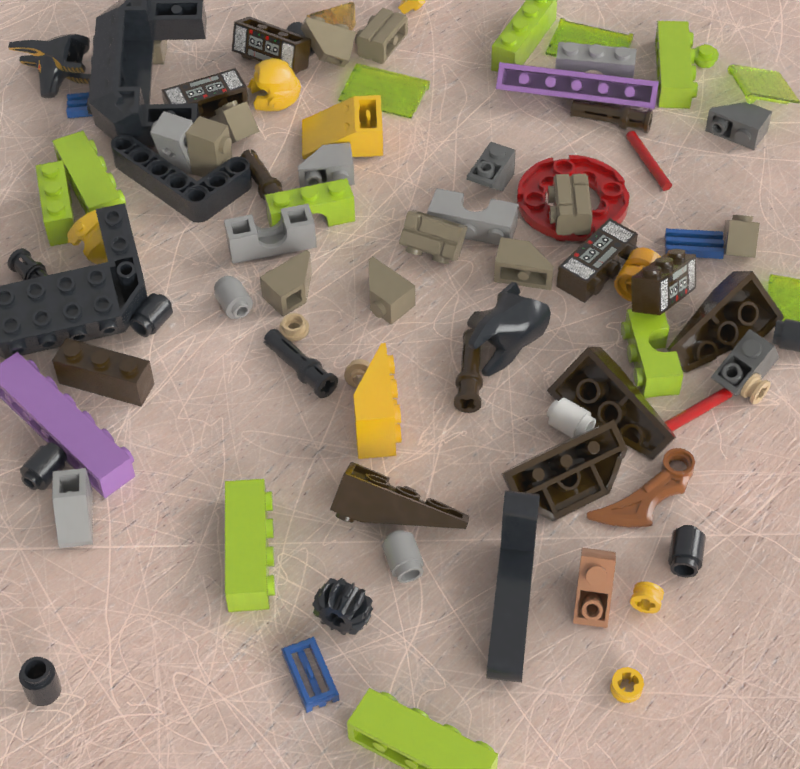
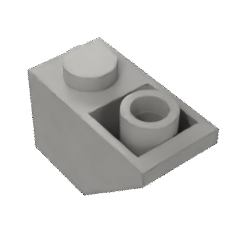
M350 142L322 145L298 166L300 188L345 178L348 179L349 185H355Z
M86 468L53 471L52 500L59 548L93 545V490Z

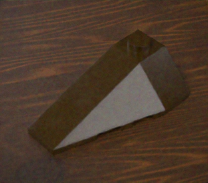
M587 347L547 389V392L555 400L559 401L562 398H567L591 412V417L596 419L594 428L614 420L625 444L652 460L676 438L621 367L601 347Z

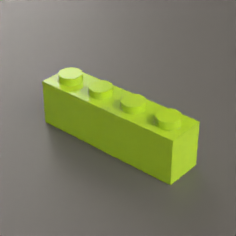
M526 0L492 45V71L498 72L499 62L524 65L555 22L557 0Z
M657 21L655 55L657 81L659 82L658 108L690 109L692 98L697 97L698 83L693 82L696 78V65H692L695 59V48H692L694 33L689 32L688 21Z
M83 130L52 140L57 161L63 160L68 182L85 214L99 208L123 203L126 205L121 189H115L117 186L112 173L106 172L107 166L102 155L97 156L98 151L94 140H88Z
M264 479L225 481V597L228 612L270 609L269 596H275L276 594L274 575H269V567H275L274 547H268V539L274 538L273 518H267V511H273L272 491L266 492Z
M369 688L347 721L349 740L404 769H497L498 754L494 752L491 746L482 741L474 742L462 736L461 732L451 725H441L431 720L424 711L418 708L410 709L398 703L397 699L387 692L379 693Z

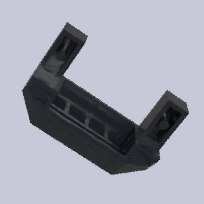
M119 0L96 17L87 110L88 114L93 115L95 125L111 139L125 134L134 137L145 146H156L150 131L153 123L159 119L163 111L192 120L193 123L200 116L197 103L150 104L154 40L206 39L207 17L203 0Z
M125 203L96 209L108 262L0 286V356L7 359L16 352L23 356L61 347L66 338L84 342L126 332L130 326V320L134 317L135 310L147 298V291Z

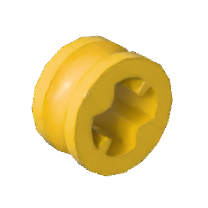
M642 581L636 583L633 588L634 594L630 600L631 605L636 610L644 613L653 614L660 611L661 600H663L664 596L663 589L651 582Z
M630 667L618 669L614 673L610 684V691L613 697L623 703L636 701L641 696L644 687L643 677L637 670ZM622 679H628L629 684L631 682L635 684L632 692H626L625 687L623 689L619 687Z

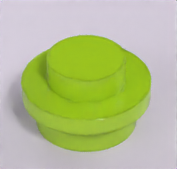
M704 44L695 48L694 63L701 68H710L718 60L719 53L711 45Z

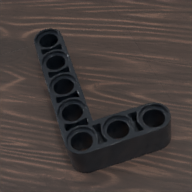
M118 135L111 140L115 167L193 222L207 221L248 192L252 187L250 163L244 157H232L196 181L130 135Z
M505 491L486 679L522 683L540 494Z

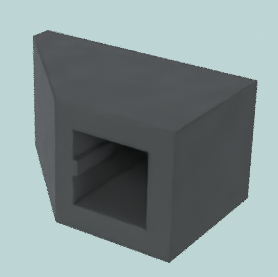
M749 102L712 107L708 113L705 131L755 150L768 132L772 111Z
M490 142L468 173L467 180L503 191L515 172L516 150Z
M749 329L711 378L737 396L741 393L746 381L753 374H760L762 380L780 357L773 344Z

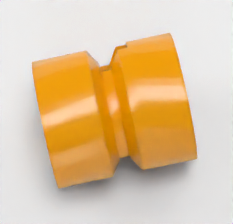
M641 247L632 250L614 281L617 293L622 298L632 302L631 277L661 256L649 248Z

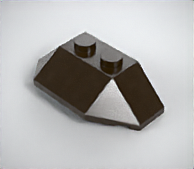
M612 420L526 459L501 474L509 491L540 494L538 515L555 521L609 494L619 472L622 459L625 457L628 449L615 421Z

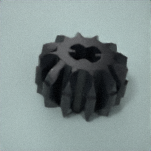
M330 578L327 583L323 584L322 588L318 589L314 596L315 600L312 603L314 607L313 613L316 617L321 618L320 623L328 625L331 631L335 629L342 635L346 633L356 635L359 630L363 629L364 625H367L371 618L373 610L371 604L373 600L365 595L366 590L359 589L355 586V583H347L343 578H340L338 581Z

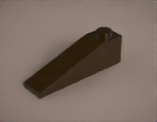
M733 271L709 294L667 350L668 352L677 351L682 371L687 373L717 359L718 356L726 352L732 351L749 329L763 338L776 326L777 320L781 321L785 317L753 271Z
M350 462L344 472L330 508L331 511L336 512L335 516L350 523L356 520L365 523L466 529L469 522V515L435 499L427 498L425 502L420 499L421 496L415 489L408 486L394 487L389 483L390 477L354 462Z

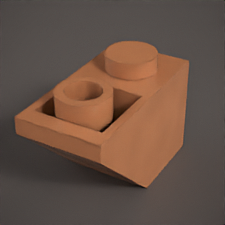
M582 547L573 617L574 624L608 628L616 552Z

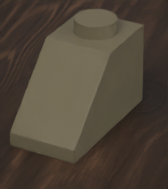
M501 237L495 259L494 282L505 284L516 282L518 286L551 290L554 266L530 241Z
M373 256L369 259L370 310L376 317L382 318L392 325L416 305L415 285Z

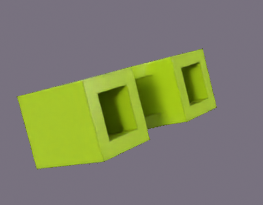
M62 160L35 165L43 222L50 246L67 244V233L75 223L64 162Z
M347 178L265 195L267 219L270 227H273L280 221L281 209L309 204L312 214H323L328 227L355 221L354 195Z
M627 309L626 320L621 322V335L623 340L628 341L627 356L629 363H634L635 366L633 371L635 385L640 386L642 395L645 398L679 395L684 374L677 351L660 352L655 350L666 348L669 325L665 312L661 315L632 312V309Z

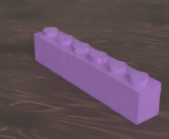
M499 62L496 89L655 109L659 82Z
M16 352L0 363V398L47 443H54L63 449L67 455L66 462L74 469L86 468L91 486L99 494L106 498L135 477L132 465L134 458L130 451L124 446L120 448L108 430L98 428L92 416L85 410L81 412L72 397L67 393L62 394L52 378L49 376L44 377L31 359L25 360Z

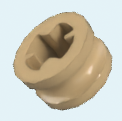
M758 373L753 374L746 381L740 393L743 398L749 397L750 402L754 405L764 398L771 385V382L768 380L762 381V377Z

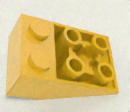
M381 95L353 96L303 119L302 159H307L322 145L348 142L351 144L352 157L383 156Z
M386 343L380 344L353 395L358 459L396 456V443H402L401 427L398 424L401 423L400 404H397V399H394L398 398L397 380L394 379V375H390L395 374L393 355H387Z

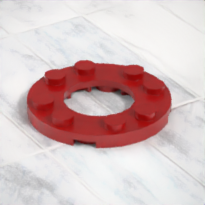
M569 155L568 159L555 161L553 157L547 158L530 167L519 181L517 204H519L518 209L523 219L531 228L562 242L586 241L609 218L619 224L623 222L627 215L630 195L624 185V178L608 164L586 156ZM556 174H569V176L573 174H586L589 187L595 190L600 197L599 206L596 210H592L591 233L588 235H575L574 233L571 235H558L555 223H550V205L546 202V195L548 193V186H553V179Z

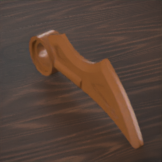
M673 448L667 451L663 457L661 471L624 499L609 506L587 512L586 518L598 523L619 527L652 526L653 513L656 506L669 496L685 493L688 481L693 476L695 467L694 456L682 448ZM678 460L684 462L687 468L683 471H676L669 464L672 461Z

